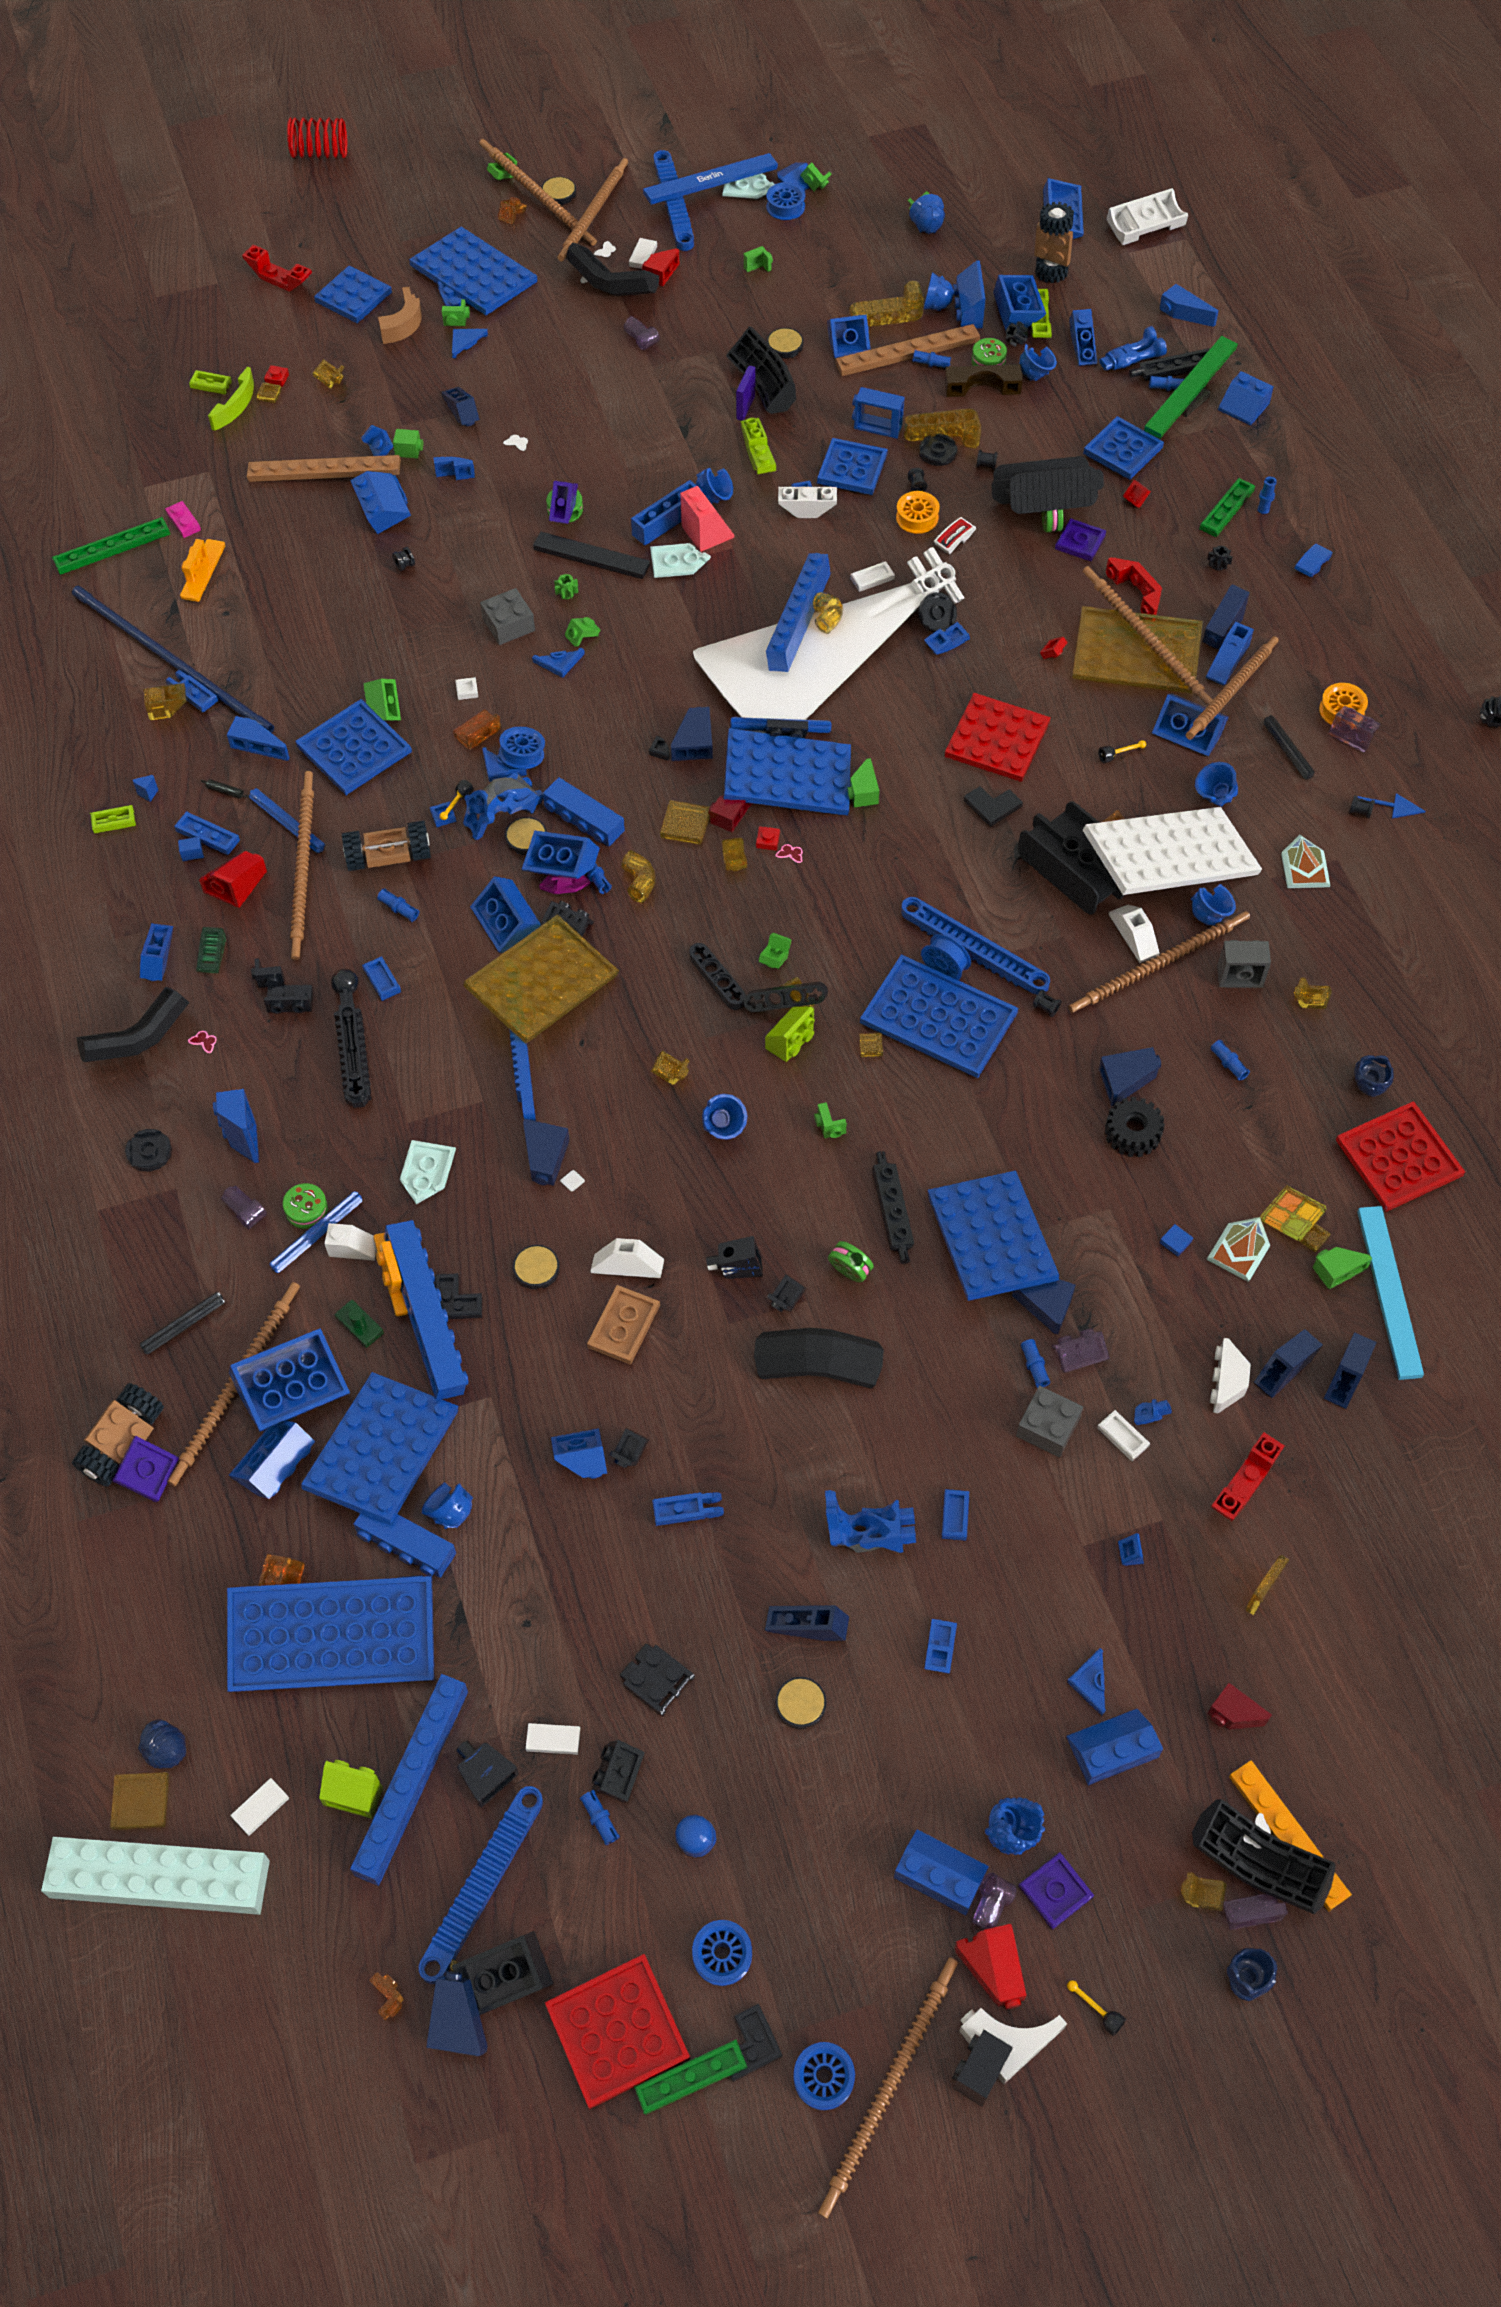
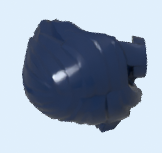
M1367 1055L1360 1058L1356 1063L1354 1077L1360 1091L1370 1097H1376L1387 1091L1393 1083L1394 1071L1388 1057L1383 1055ZM1379 1064H1385L1386 1067H1381Z
M162 1719L153 1720L142 1730L138 1749L143 1759L151 1767L158 1769L172 1768L179 1765V1762L186 1756L185 1736L177 1727Z
M1244 1948L1234 1955L1227 1967V1975L1232 1991L1240 1999L1252 2001L1267 1993L1276 1983L1277 1964L1269 1952L1262 1949Z

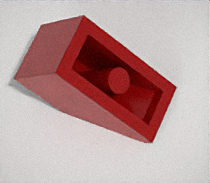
M675 248L651 254L648 260L644 261L642 270L659 275V285L664 286L680 264L679 249Z

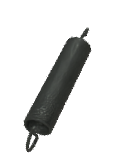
M211 779L208 782L201 780V782L206 783L207 788L239 799L244 794L243 790Z

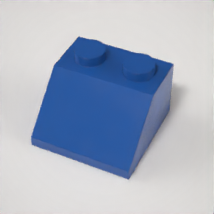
M1240 371L1230 383L1218 410L1251 426L1270 404L1274 386Z

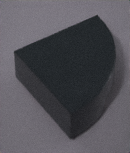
M656 736L649 749V755L668 761L670 757L669 747L662 737Z

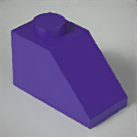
M564 481L553 482L549 521L569 524L576 504L578 484Z

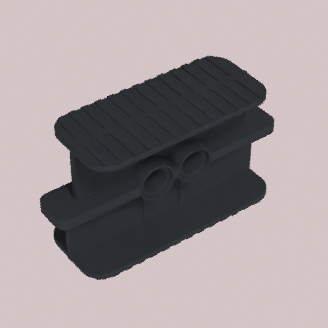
M1082 456L1002 464L994 470V481L991 484L992 498L1000 504H1010L1011 509L1018 514L1088 507L1097 501L1098 490L1104 486V474L1100 469H1094L1089 466L1087 459Z
M1070 801L1066 804L1065 811L1051 822L1041 813L1036 814L1032 823L1034 829L1030 832L1023 830L1020 833L1018 852L1020 857L1032 866L1033 869L1037 870L1039 874L1052 883L1053 886L1057 887L1059 891L1071 899L1073 903L1077 904L1084 912L1092 915L1096 912L1097 905L1111 894L1119 900L1125 895L1121 893L1083 832L1086 824L1100 822L1081 808L1080 805Z

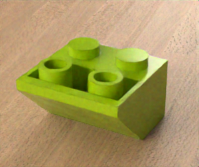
M811 1006L792 1007L765 1036V1049L785 1062L791 1057H795L804 1042H809L814 1035V1008Z
M335 1760L334 1763L326 1761L319 1796L322 1804L373 1819L383 1791L377 1775L374 1774L375 1771L366 1767H360L359 1770L350 1768L348 1763L341 1760Z

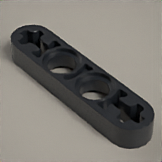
M693 944L689 949L690 960L730 1009H742L745 992L705 944ZM713 965L717 967V970L715 972H707L705 968ZM725 980L729 982V985L727 987H720L718 982Z
M810 982L753 990L745 996L744 1006L751 1012L819 1004L827 997L828 989L822 982ZM815 988H817V991L822 992L819 997H817V994H810L807 997V993H812ZM791 991H799L802 996L801 1000H793ZM770 994H778L781 998L780 1003H773L770 1000ZM753 996L755 1000H760L764 997V1001L758 1002L756 1006L754 1002H750Z

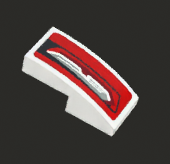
M960 517L950 524L934 540V543L950 555L960 542L963 544L976 530V527Z

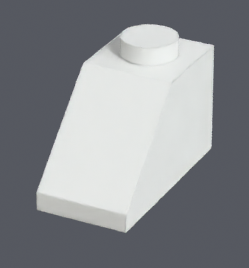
M329 1223L325 1240V1247L329 1257L375 1261L377 1249L373 1235L353 1225Z

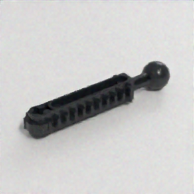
M340 969L332 975L331 986L335 993L340 995L341 1003L339 1011L334 1013L340 1051L343 1093L347 1104L353 1106V1108L365 1107L372 1098L370 1094L371 1084L366 1056L363 1016L361 1009L355 1008L353 993L358 988L359 979L350 969Z

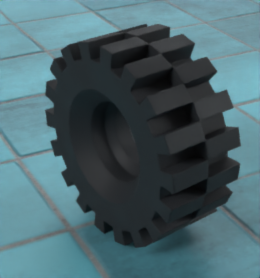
M1131 1097V1101L1124 1098L1121 1104L1116 1102L1114 1108L1111 1107L1105 1125L1107 1142H1112L1111 1147L1114 1150L1118 1147L1119 1153L1122 1155L1124 1152H1128V1157H1133L1134 1153H1137V1157H1142L1144 1152L1147 1155L1150 1154L1152 1148L1155 1150L1158 1147L1165 1124L1163 1123V1115L1160 1116L1161 1110L1159 1108L1154 1109L1155 1104L1152 1102L1146 1104V1099L1141 1098V1101H1136V1097ZM1128 1121H1137L1144 1126V1129L1133 1131L1126 1126V1123Z

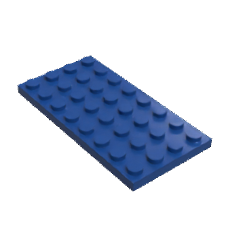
M431 1576L227 1588V1692L435 1680Z

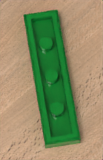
M1238 478L1203 520L1199 529L1217 537L1254 492L1255 485Z
M734 2040L647 2080L634 2088L643 2112L647 2115L748 2067L737 2040Z

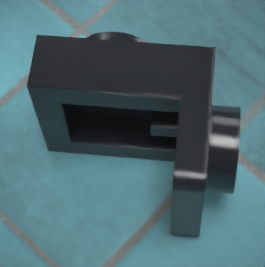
M255 958V966L251 967V975L253 980L256 979L259 988L285 985V977L281 966L262 968L260 959Z
M785 1274L773 1294L769 1293L767 1298L772 1300L770 1305L781 1312L784 1309L792 1311L806 1290V1287Z
M626 1428L616 1449L611 1450L609 1455L614 1457V1462L622 1467L627 1468L628 1465L636 1466L649 1439Z

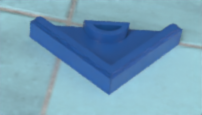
M453 329L452 358H456L457 354L464 349L468 350L480 338L487 337L488 330Z
M579 648L578 651L567 653L566 651L550 653L547 656L539 657L534 655L532 660L535 664L563 678L585 653L584 649Z
M486 747L482 748L489 782L498 778H507L514 772H517L520 776L527 775L526 769L510 767L500 759L499 754L496 755L488 751Z
M1099 1648L1068 1679L1067 1683L1101 1716L1105 1713L1106 1709L1103 1650Z

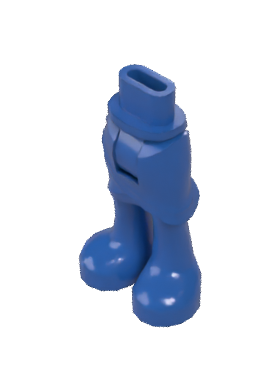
M1150 326L1144 330L1143 339L1135 343H1127L1105 354V357L1099 359V363L1105 371L1126 368L1132 364L1139 363L1140 360L1159 358L1166 355V343L1163 338L1157 339L1156 330Z

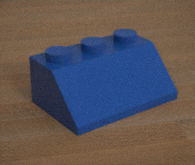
M975 261L956 277V284H953V296H956L954 298L955 309L958 308L956 310V320L960 321V327L974 324L976 328H983L985 292L980 261Z
M998 275L993 294L1005 330L1011 323L1016 325L1018 321L1028 328L1032 323L1037 322L1046 315L1033 275Z
M366 471L350 480L367 520L377 534L411 516L393 474Z
M1168 694L1152 733L1209 756L1218 742L1229 717L1218 713L1204 730L1199 731L1193 739H1188L1186 733L1193 726L1194 720L1198 718L1206 707L1174 694Z
M534 830L522 870L579 879L594 868L600 848L586 837Z
M494 876L470 906L499 953L506 952L529 941L542 926L511 879Z
M244 1089L217 1092V1102H213L214 1115L218 1118L219 1127H222L223 1138L228 1139L230 1147L254 1163H259L257 1125Z
M281 1422L264 1431L229 1476L257 1496L269 1499L278 1493L281 1483L294 1473L298 1462L310 1453L311 1446L315 1441L297 1423Z
M1138 1709L1066 1737L1088 1785L1157 1759L1163 1751V1747L1152 1724Z
M917 1829L895 1870L894 1878L966 1916L989 1866Z

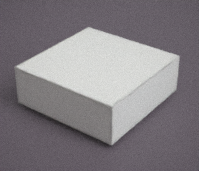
M476 677L456 680L458 700L478 698Z

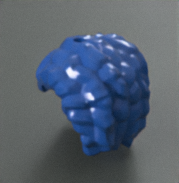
M1027 1798L1000 1799L998 1804L992 1808L989 1816V1827L985 1829V1834L988 1836L991 1844H993V1847L1008 1855H1020L1031 1847L1036 1846V1843L1041 1840L1042 1833L1045 1831V1828L1042 1826L1044 1822L1042 1807L1036 1802L1029 1801Z

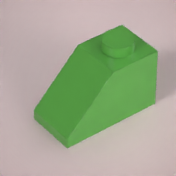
M378 679L364 683L366 704L384 721H400L401 716L395 679Z
M871 758L866 759L850 778V787H847L849 800L852 799L854 807L879 804V788Z
M1335 1247L1330 1251L1325 1249L1316 1256L1317 1259L1313 1269L1327 1288L1331 1289L1367 1270L1372 1257L1368 1254Z

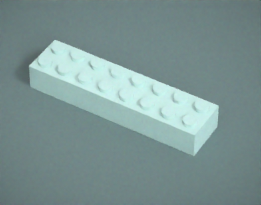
M53 1837L41 1891L52 1899L260 1915L270 1860L264 1853Z

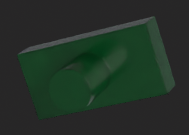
M353 1299L334 1314L335 1318L365 1348L369 1347L384 1334L383 1329Z

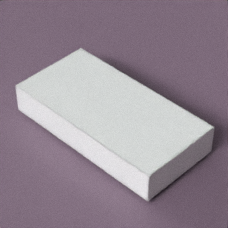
M640 238L629 260V267L642 269L644 261H647L650 255L654 254L657 248V241Z
M885 561L851 573L850 579L857 590L861 592L894 580L895 575Z
M1116 1410L1098 1424L1097 1429L1131 1461L1135 1460L1150 1445Z
M529 1723L526 1751L578 1755L581 1729L579 1726Z
M270 1778L232 1813L231 1817L250 1836L289 1797Z

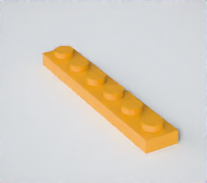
M1252 1760L1230 1774L1229 1778L1257 1815L1259 1813L1263 1814L1266 1824L1270 1827L1271 1835L1323 1857ZM1334 1873L1332 1887L1324 1903L1328 1912L1352 1895L1336 1873Z

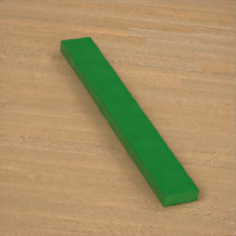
M1221 336L1145 425L1144 431L1161 439L1237 349L1238 343Z

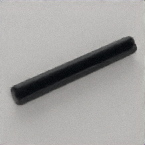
M1273 715L1266 717L1263 722L1303 778L1306 780L1312 778L1315 771Z
M215 1292L140 1343L141 1349L145 1354H150L224 1304V1298L219 1292Z

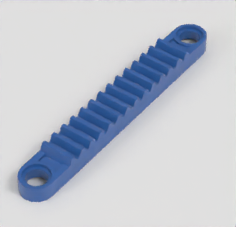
M665 150L655 152L654 167L659 184L678 179L671 154ZM683 196L664 201L677 248L682 251L691 250L694 247V235Z
M909 897L903 900L902 916L917 925L921 931L925 930L929 936L931 934L933 936L943 934L953 938L965 948L972 961L976 960L979 965L983 964L986 969L990 968L994 974L997 972L1001 978L1005 977L1008 982L1012 981L1014 986L1019 985L1035 995H1038L1041 990L1048 991L1050 977L1044 971L916 897ZM912 905L916 906L918 910L916 912H909L906 908ZM1040 979L1045 984L1043 986H1036L1033 984V981Z
M507 970L509 989L505 991L516 1094L518 1102L522 1103L524 1119L536 1121L519 970Z
M527 1786L517 1793L508 1811L505 1812L504 1818L499 1822L498 1828L494 1831L493 1837L488 1841L482 1856L477 1860L471 1875L466 1879L465 1885L455 1898L453 1906L450 1907L447 1916L444 1917L442 1925L439 1926L436 1935L433 1936L431 1944L419 1964L420 1976L426 1983L436 1984V1978L446 1975V1972L449 1971L543 1806V1798L537 1788ZM528 1794H532L537 1798L536 1804L531 1808H527L522 1804L523 1798ZM433 1961L440 1964L439 1973L435 1976H428L425 1973L427 1964Z

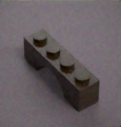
M1020 364L946 367V397H965L971 388L980 385L994 387L1002 395H1021L1023 379Z

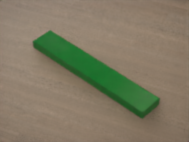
M163 517L56 555L52 559L61 575L168 536L170 531Z

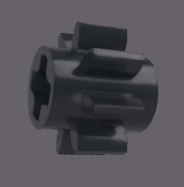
M1020 321L1016 325L1011 323L1006 329L1007 337L1005 339L1015 347L1017 343L1023 345L1028 338V328Z
M1225 546L1213 547L1212 552H1209L1207 560L1210 561L1209 566L1218 571L1226 570L1228 564L1232 563L1231 550H1228Z

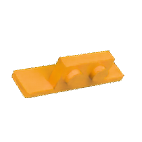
M207 539L204 543V540H195L193 546L189 549L186 561L182 563V572L185 575L186 583L180 594L181 599L195 602L200 601L225 548V542Z
M384 1233L375 1234L374 1242L377 1249V1262L379 1266H382L383 1283L388 1287L395 1315H407L408 1311L400 1290L402 1280L391 1242H385Z

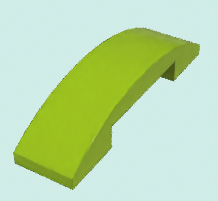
M1038 289L1046 315L1037 322L1032 323L1030 326L1032 337L1051 338L1048 289Z
M247 367L238 377L239 388L225 405L218 403L209 413L208 417L212 430L216 431L236 419L247 407L254 391V381L250 367Z

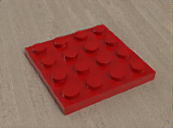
M973 693L945 750L944 757L1022 782L1048 728L1051 717Z
M1414 1101L1344 1132L1336 1138L1338 1145L1386 1212L1461 1178L1465 1174L1462 1166Z
M645 1954L545 2002L589 2109L690 2059Z

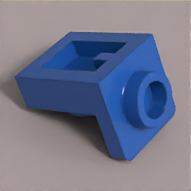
M371 425L361 437L363 442L371 445L376 456H386L393 448L387 432L374 425Z

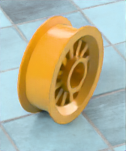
M923 491L906 493L897 502L896 521L907 532L914 534L929 532L938 523L939 502L933 495Z
M1336 683L1324 691L1319 706L1320 715L1328 724L1334 727L1351 728L1363 720L1368 706V699L1359 687L1349 683Z

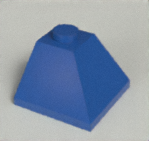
M867 314L827 320L829 342L834 358L870 350Z
M599 1428L551 1437L555 1461L582 1478L594 1479L602 1476V1474H607Z

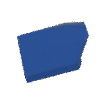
M795 162L778 171V179L782 182L795 183L805 191L810 187L805 183L800 174L808 164Z

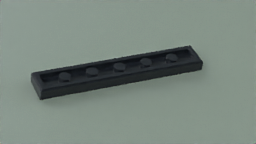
M545 532L539 533L533 545L536 551L640 579L644 578L650 566V561Z

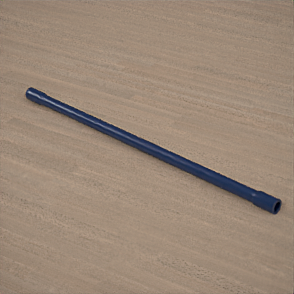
M79 585L73 588L72 595L89 605L177 670L193 677L214 693L220 701L241 716L257 721L271 733L274 731L272 723L257 715L94 598Z

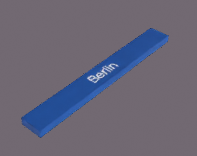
M768 153L643 188V194L652 205L776 170L778 163Z

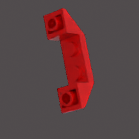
M252 245L242 255L243 259L260 279L289 292L299 286L312 273L311 269L296 264L290 271L270 263L268 251L256 245Z
M1113 557L1109 558L1106 567L1108 578L1112 579L1116 585L1130 579L1132 584L1144 596L1140 608L1141 614L1151 624L1154 623L1162 587L1139 562Z
M1263 1432L1251 1449L1248 1458L1228 1486L1224 1487L1211 1508L1230 1521H1233L1267 1476L1285 1445Z

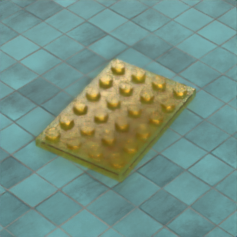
M1082 606L1072 678L1192 693V690H1189L1188 686L1184 685L1185 682H1181V678H1178L1177 674L1173 673L1174 670H1170V666H1166V662L1162 661L1163 658H1159V654H1155V650L1151 649L1152 646H1148V642H1144V638H1140L1141 634H1137V630L1134 631L1133 626L1130 627L1129 623H1126V619H1123L1122 615L1118 614L1119 611ZM1136 613L1135 617H1139V621L1142 620L1143 625L1146 624L1147 628H1150V633L1153 632L1154 636L1161 640V644H1165V648H1168L1169 652L1173 653L1172 656H1176V660H1179L1180 664L1184 665L1183 668H1187V672H1191V676H1194L1196 680L1203 621Z
M556 915L465 980L464 987L527 1044L615 978L619 970L559 915Z

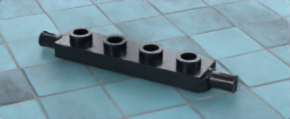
M1210 348L1141 362L1139 368L1129 370V375L1131 378L1142 376L1145 381H1149L1150 376L1167 377L1191 372Z
M879 1151L876 1153L878 1164L873 1166L872 1172L890 1250L898 1251L900 1263L904 1264L905 1262L906 1264L910 1262L907 1250L914 1246V1240L896 1164L887 1163L885 1152L882 1151L881 1153Z

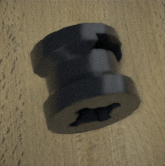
M408 547L403 548L401 552L392 553L393 561L399 571L405 570L407 566L412 567L415 565V559Z

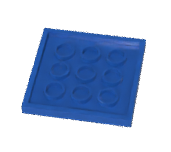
M362 699L295 741L296 746L345 795L412 752L411 746Z

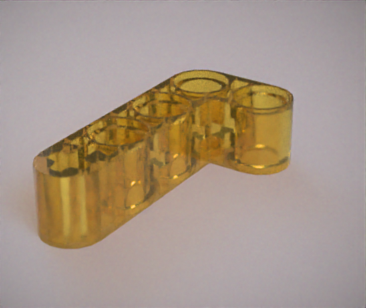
M909 281L904 286L903 297L857 302L850 306L849 312L850 316L867 314L868 327L911 322L922 317L924 297L920 284L917 281Z
M974 409L913 414L905 418L904 437L909 441L923 440L926 436L931 435L932 437L936 436V434H944L949 437L961 436L964 446L976 448L980 444L981 424L978 413Z

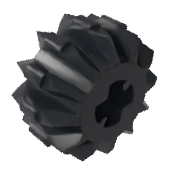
M1491 696L1490 699H1485L1480 708L1482 723L1488 724V727L1495 726L1497 728L1501 726V696Z

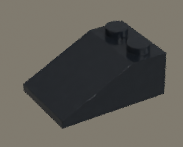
M535 1931L452 1965L454 1972L462 1973V1978L471 1980L479 2015L554 1984Z

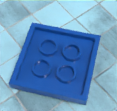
M348 266L319 291L314 298L316 303L358 324L392 293L391 286Z
M1117 416L1084 447L1083 454L1131 480L1163 448L1164 442Z
M832 438L817 477V484L873 495L887 457L888 449Z

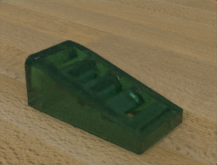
M202 928L196 967L197 972L219 973L227 938L223 928ZM204 961H214V964L204 963Z

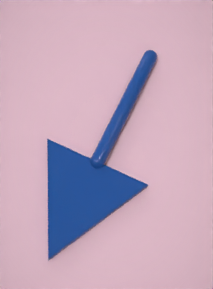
M1397 793L1394 803L1358 796V798L1367 801L1375 800L1374 804L1394 807L1392 818L1426 812Z

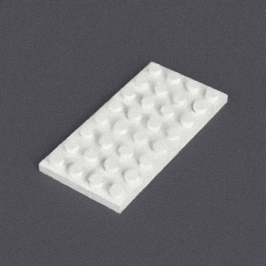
M1221 807L1086 824L1083 829L1084 834L1123 895L1258 875L1262 870Z

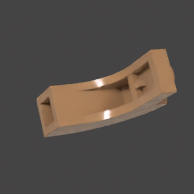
M410 287L402 288L405 304L399 312L393 315L378 317L383 344L407 338L417 330L421 323L420 299L415 298V294H411Z

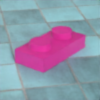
M183 501L165 508L167 516L183 538L201 531L199 523Z

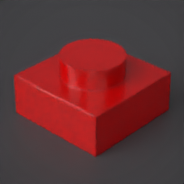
M270 365L264 377L265 384L283 387L289 376L288 368Z
M1133 480L1123 497L1140 508L1151 491L1138 481Z
M1064 637L1051 639L1040 651L1043 659L1056 658L1063 652L1062 649L1068 642Z
M759 826L756 848L777 851L780 829Z

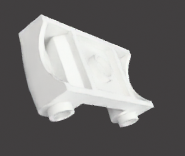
M1171 188L1111 207L1106 219L1122 245L1137 241L1140 235L1164 227L1172 230L1186 225L1188 213L1183 212L1179 208L1174 190Z

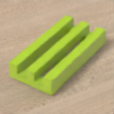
M196 370L189 385L193 389L226 394V389L229 388L232 380L229 376Z
M132 805L90 813L94 834L136 826Z

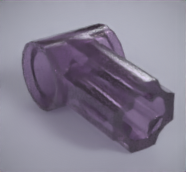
M633 317L628 318L624 324V331L636 340L637 345L642 350H646L660 341L659 333L653 326L648 328Z
M237 1186L227 1188L221 1197L222 1202L236 1214L238 1220L248 1230L267 1215L266 1210L257 1200H251Z
M989 1873L981 1882L980 1891L983 1896L972 1919V1924L984 1930L996 1927L1004 1906L1010 1905L1016 1896L1014 1884L995 1873Z

